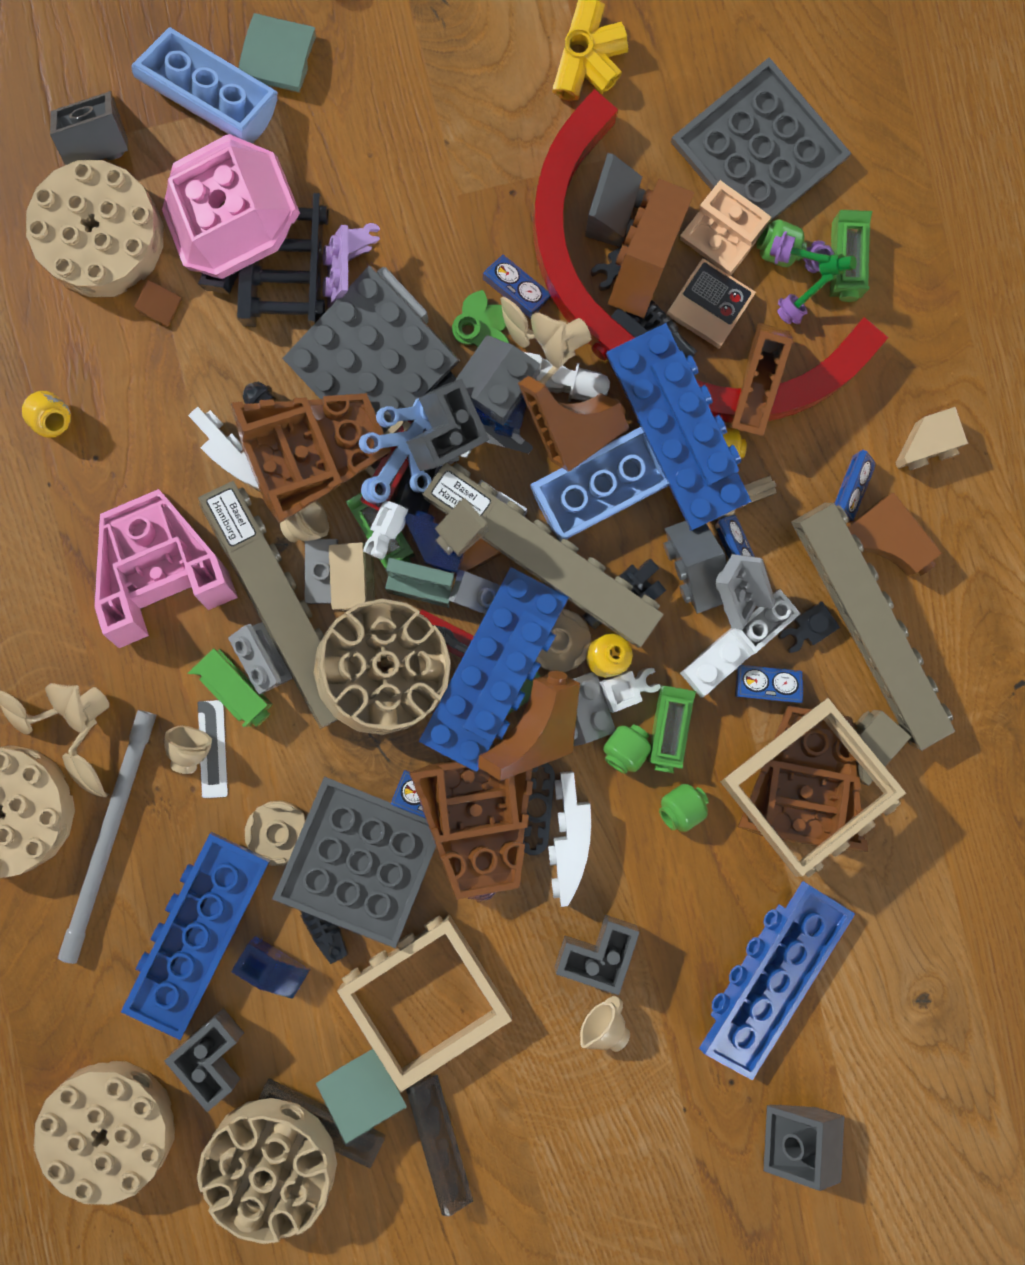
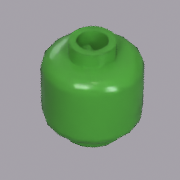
M783 220L773 221L767 225L757 240L756 245L760 250V256L763 260L775 264V257L770 256L771 247L775 236L782 237L784 231H787V235L796 237L793 247L806 250L807 243L804 242V231L800 227ZM791 254L788 264L779 261L776 265L789 267L796 260L800 261L803 257Z
M635 724L631 728L623 725L617 727L603 747L606 754L605 761L623 774H626L627 771H638L652 750L647 740L649 734Z
M683 783L661 799L659 813L664 823L671 830L677 829L681 832H687L706 819L708 816L706 804L709 803V800L701 788H694L689 784Z

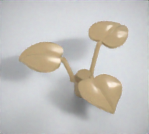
M504 296L500 298L504 322L512 339L519 346L525 348L529 346V339L536 338L542 346L546 358L553 365L539 381L544 385L569 358L575 356V349L591 341L590 331L585 322L580 318L566 324V322L553 320L544 314L535 313L531 317L533 329L531 331L528 329V321L519 307Z
M49 684L45 690L54 709L36 716L26 714L25 708L16 698L0 690V706L4 715L18 731L24 734H30L33 731L32 723L58 713L63 715L67 723L74 730L80 732L69 748V754L66 753L62 756L68 773L80 787L89 793L100 797H107L109 795L104 792L93 767L77 754L78 746L91 727L97 724L95 718L109 708L107 698L99 689L92 687L80 696L79 686Z

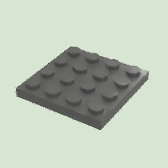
M770 57L677 132L671 139L673 146L711 190L721 180L770 215V222L851 155V152Z
M370 265L348 287L347 293L342 298H338L282 358L320 399H323V396L367 393L375 414H377L379 409L387 406H392L395 409L413 407L416 399L431 392L461 361L377 270ZM385 411L384 419L387 422L391 421V415ZM381 426L384 433L390 428Z
M324 776L272 899L396 948L436 848L426 818Z

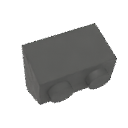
M111 91L51 111L50 136L65 165L77 160H101L104 158L113 160L121 157L125 151H128V138Z
M607 154L588 215L585 237L621 247L624 237H627L629 229L634 222V219L630 218L633 208L639 209L645 190L640 188L642 176L614 154Z
M486 335L455 381L462 379L474 406L504 426L524 397L518 383L527 376L536 380L540 374L541 364L514 345Z
M767 1105L764 1171L818 1191L841 1183L845 1116L817 1107Z

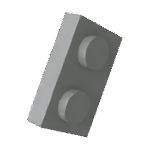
M732 554L723 571L717 576L716 588L720 593L724 612L728 616L731 628L743 630L756 606L772 609L776 602L763 560L752 556Z
M263 622L253 626L251 624L245 625L228 637L234 652L237 654L258 694H262L292 679Z
M591 672L573 678V680L580 683L573 746L586 744L613 734L615 726L598 676Z

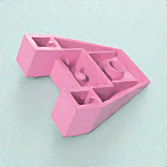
M159 489L100 514L95 610L103 635L118 648L149 636L140 610L141 608L192 587L194 596L207 610L238 598L229 571Z

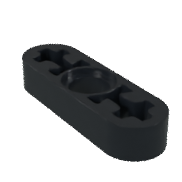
M549 763L540 765L544 767L545 773L550 775L549 779H544L542 782V790L549 789L548 795L546 796L539 792L529 795L528 803L535 798L542 799L546 803V811L539 817L532 816L527 810L529 821L534 823L545 821L544 828L538 826L537 834L539 838H543L542 843H537L536 848H530L529 842L523 839V844H525L524 852L529 855L541 854L548 845L555 772ZM538 767L533 768L532 772H537ZM532 777V778H531V781H533V787H532V788H533V789H536V783H537V782H536V778ZM528 825L525 828L524 838L531 835L532 825Z

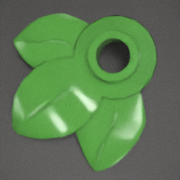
M483 290L470 294L463 302L462 314L457 316L453 322L452 332L455 339L461 344H475L479 347L486 335L509 343L506 336L501 332L506 328L502 305H488L487 297ZM465 325H471L474 331L471 334H465L462 329Z

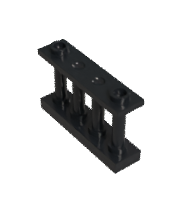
M313 193V208L298 207L300 214L296 221H312L311 239L285 238L278 250L282 252H311L310 271L263 269L262 266H259V261L239 270L237 319L243 327H256V317H261V314L308 315V321L312 327L325 313V301L321 300L320 296L323 225H328L329 207L324 205L320 193ZM263 282L310 284L309 302L261 301V298L257 297L258 285L262 286Z

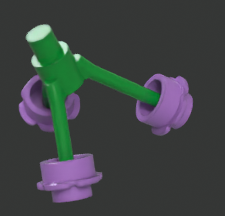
M787 231L783 232L782 237L775 236L770 251V256L775 257V264H778L779 261L788 264L792 254L803 257L808 271L812 273L819 271L822 275V278L800 298L794 294H789L785 299H779L778 304L780 308L777 311L781 319L787 324L792 322L800 324L802 317L807 314V308L804 303L826 283L833 280L836 275L844 274L846 270L855 269L857 265L855 256L844 257L843 254L834 255L832 248L820 240L814 241L811 247H807L806 250L795 248L793 246L796 237L787 235Z

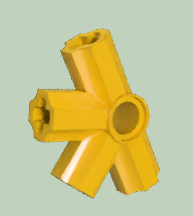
M578 0L571 27L565 38V48L552 89V93L560 99L567 101L579 100L585 78L601 94L608 92L622 74V71L608 57L628 53L625 26L622 22L600 27L605 4L599 0ZM575 45H582L586 50L582 53H576L571 48Z

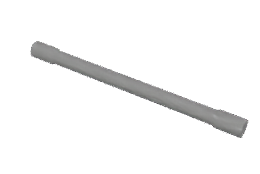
M143 710L137 711L129 735V744L76 908L58 955L60 961L75 964L78 961L86 936L87 924L145 745L148 743L153 729L156 714Z

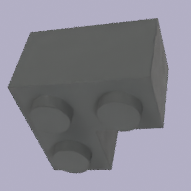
M462 379L443 385L419 397V401L432 428L406 441L419 470L424 471L437 468L489 440Z
M683 521L665 528L668 541L663 543L668 559L670 561L675 559L676 561L674 562L679 579L684 582L679 587L685 603L691 602L697 614L722 605L720 593L716 588V579L726 565L725 553L708 525L704 524L690 531L687 522Z
M605 915L596 945L565 935L555 963L556 974L619 995L640 933L638 927L635 924Z
M224 1008L177 1047L164 1061L206 1112L227 1096L240 1080V1077L224 1060L222 1055L238 1042L244 1032Z

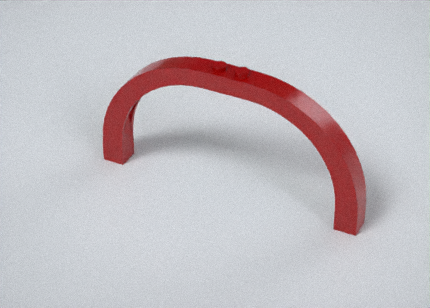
M594 89L561 127L546 155L537 184L533 215V234L537 261L550 296L569 323L577 318L585 322L591 334V341L588 343L592 346V352L601 360L606 361V359L609 360L606 355L607 351L635 337L614 321L586 291L571 263L563 229L564 201L572 178L590 151L614 126L618 109ZM863 317L828 358L801 376L779 384L768 421L797 414L830 397L867 364L889 337ZM696 379L699 387L705 385L711 394L713 403L708 406L713 416L720 415L723 422L732 423L742 388L722 387Z

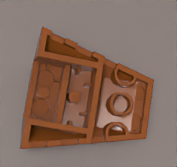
M367 393L323 396V399L307 400V397L283 402H274V399L260 400L259 403L253 404L231 402L242 448L265 504L279 523L391 453L390 447L380 448L377 452L370 454L360 449L359 440L364 434L371 432L378 435L384 434L377 422L375 411ZM368 437L366 443L367 446L370 449H372L374 447V441L372 438Z
M788 705L774 739L812 709ZM843 715V717L854 729L852 717ZM822 719L762 767L749 799L782 840L818 847L863 811L860 802L859 790H861L860 777L857 776V760ZM743 812L737 827L763 836L745 812ZM856 833L847 840L850 846L846 850L868 852L865 835L860 837Z
M456 761L431 764L409 772L456 899L520 887L525 849L523 839L525 828L528 826L529 815L527 814L529 795H532L533 781H531L533 769L499 781L480 768L475 772Z

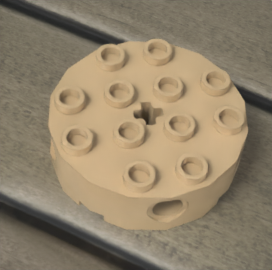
M77 160L54 170L35 189L26 211V237L36 260L66 288L88 297H114L126 292L127 288L135 286L141 279L144 280L154 270L163 249V221L152 197L126 169L103 160Z
M378 599L355 605L332 623L317 647L313 673L319 697L336 719L358 732L385 735L413 726L434 710L448 687L451 661L443 635L435 625L431 624L428 618L420 614L419 610L408 603ZM380 661L382 667H387L385 673H382L381 669L376 666Z
M14 745L0 747V878L26 873L54 857L70 835L75 813L73 796H70L69 786L64 780L65 776L59 766L37 750Z
M126 1061L97 1063L77 1070L45 1100L35 1123L34 1151L43 1175L61 1194L83 1204L111 1205L136 1195L164 1164L175 1139L174 1115L170 1107L172 1104L167 1090L149 1071Z
M275 1098L244 1103L225 1116L201 1153L197 1181L199 1190L203 1192L204 1199L210 1207L208 1209L209 1213L218 1225L237 1238L261 1244L279 1242L280 1238L291 1237L294 1234L299 1235L312 1226L325 1208L328 1194L333 1187L337 1167L333 1140L320 1120L297 1103Z

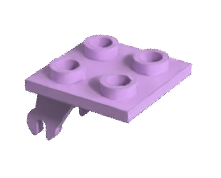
M368 223L364 228L348 229V225H341L336 234L331 236L328 245L324 246L323 265H327V277H324L323 296L327 297L328 308L348 291V261L362 254L369 253L372 247L368 245L375 244L380 240V237L369 234V232H378L380 230L378 225Z

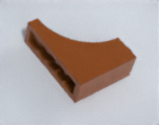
M758 322L749 351L746 373L731 428L760 436L764 435L793 342V337L789 330Z
M527 376L518 383L550 460L567 472L574 469L629 429L625 419L626 410L617 399L613 400L600 393L594 398L581 403L563 404L558 403L552 397L546 385L530 376Z
M894 492L883 497L847 526L851 535L855 534L861 541L864 548L863 552L873 553L896 564L907 576L919 573L920 576L924 575L936 566L934 559L942 554Z
M550 671L547 675L533 679L530 698L521 718L512 731L498 745L479 755L478 767L499 781H502L573 753L580 683L571 679L562 671Z

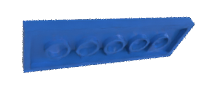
M667 323L607 351L606 355L690 531L752 502L738 474L739 468L737 464L741 463L740 455L734 445L728 447L723 437V434L727 433L726 426L720 415L713 416L708 406L713 403L711 394L705 385L699 387L694 376L698 374L697 365L691 355L685 357L683 351H679Z
M510 567L418 742L477 772L479 770V755L490 749L495 737L502 740L510 725V722L506 721L505 718L511 708L517 711L526 693L520 691L526 679L533 681L541 665L536 662V659L541 649L548 652L556 634L552 633L551 630L569 597Z
M213 832L209 834L194 866L188 864L181 876L180 882L184 883L180 894L174 893L166 906L165 911L170 914L165 924L159 922L150 940L155 942L150 954L144 952L135 970L139 971L140 974L121 1013L179 1040L182 1039L270 862L269 859Z
M802 881L786 908L779 904L776 909L770 910L765 915L763 921L764 929L759 937L752 938L747 944L746 952L748 955L741 965H736L729 974L730 984L724 993H719L714 997L712 1001L713 1011L710 1015L716 1021L699 1049L710 1058L753 1080L855 913Z

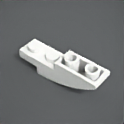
M199 407L194 409L188 416L209 437V440L200 448L231 475L260 491L245 452L241 453L243 448L240 441L232 433L227 437L219 429L224 424L211 410L205 414Z
M781 589L773 594L776 603L772 609L756 607L743 630L730 628L680 672L700 698L706 696L745 660L757 653L801 614Z
M573 771L560 772V780H555L556 800L563 799L564 812L558 813L560 832H566V836L554 837V846H548L550 866L556 865L558 877L552 879L553 898H560L561 907L569 905L578 888L588 857L591 835L590 803H577Z

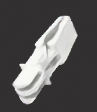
M526 353L541 364L540 374L536 378L537 381H540L553 365L538 354ZM577 363L575 371L569 370L562 365L545 385L551 392L569 393L568 401L571 402V399L587 401L600 393L607 396L610 381L602 373L579 368Z

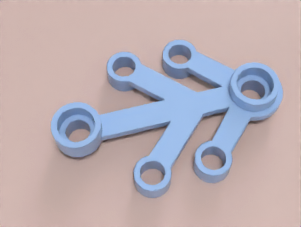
M419 398L416 399L413 407L395 409L392 406H387L379 409L376 419L382 427L393 426L398 421H414L407 431L383 435L371 432L364 434L359 440L360 449L368 454L377 452L380 448L397 446L379 475L366 479L362 484L361 493L363 498L373 504L381 503L388 499L391 492L389 484L407 456L411 473L409 481L411 489L417 493L424 492L432 481L427 473L419 470L406 441L422 434L423 431L432 428ZM385 411L389 412L391 415L390 422H387L384 419ZM368 437L374 441L372 449L367 446L366 441ZM418 477H421L424 481L423 488L417 485ZM377 483L382 486L383 491L381 495L375 492Z

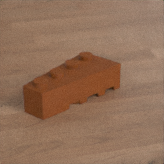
M658 179L654 190L647 189L641 207L637 211L633 225L629 229L615 263L621 266L608 301L609 305L639 317H645L695 192L662 179Z

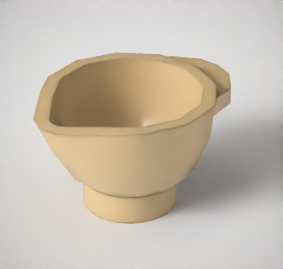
M315 501L281 522L280 528L283 535L291 542L298 540L312 541L327 536L329 523L324 508Z
M176 726L169 729L165 733L164 747L167 757L171 760V769L182 774L195 772L197 764L201 763L208 755L212 738L206 732L189 726Z
M612 996L589 1012L581 1026L580 1045L582 1048L602 1050L610 1048L612 1051L618 1052L626 1046L630 1038V1031L625 1027V1020L621 1015L623 1001L620 998Z

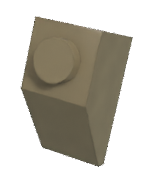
M464 497L435 528L436 532L440 535L436 542L448 555L454 551L460 557L489 531L488 523Z
M873 710L871 713L869 711L865 712L855 724L858 727L855 730L884 767L911 738L904 729L881 710ZM856 761L857 776L860 777V783L869 786L873 780Z

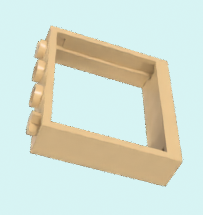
M829 698L817 705L721 781L722 785L796 877H802L806 874L808 878L824 867L821 861L828 855L832 854L836 857L850 846L847 840L857 833L861 837L876 825L873 820L882 812L887 816L895 811V808L901 804L899 799L906 794ZM823 719L884 794L799 861L739 785Z
M450 914L443 919L440 915L435 919H431L424 925L426 930L417 936H414L413 932L398 941V948L389 954L385 950L378 953L369 960L371 965L361 972L358 968L350 971L348 975L341 978L344 983L340 985L337 991L400 1092L512 1021L511 1010ZM446 934L493 1010L401 1068L354 992Z

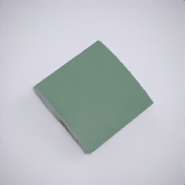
M254 13L246 34L238 68L266 85L300 92L308 71L307 59L316 38L315 27Z
M389 558L386 568L388 579L385 589L387 593L446 608L450 607L451 601L448 600L453 589L454 573Z
M374 1049L352 1060L316 1083L345 1144L370 1131L376 1125L407 1107L394 1081Z

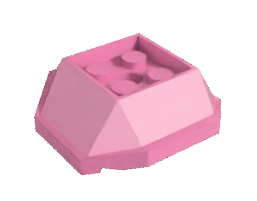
M230 134L173 163L162 208L183 266L189 270L201 272L219 279H223L278 251L288 234L291 224H294L300 214L278 157L269 150Z

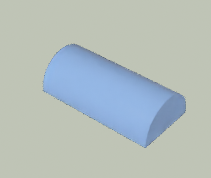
M171 27L131 65L133 76L137 80L225 133L250 143L255 142L260 137L275 110L278 96L277 91Z
M639 427L607 444L571 471L567 472L561 468L532 483L530 486L548 525L558 541L561 542L563 538L568 539L669 485L642 428Z

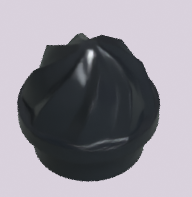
M258 381L245 386L243 392L245 404L259 403L260 400L274 399V402L276 400V396L272 393V388L269 385L266 386Z

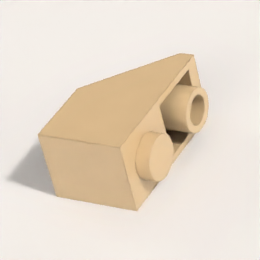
M956 407L926 416L914 424L896 461L897 469L908 465L911 471L928 465L927 459L939 456L941 461L959 454L958 449L968 444Z

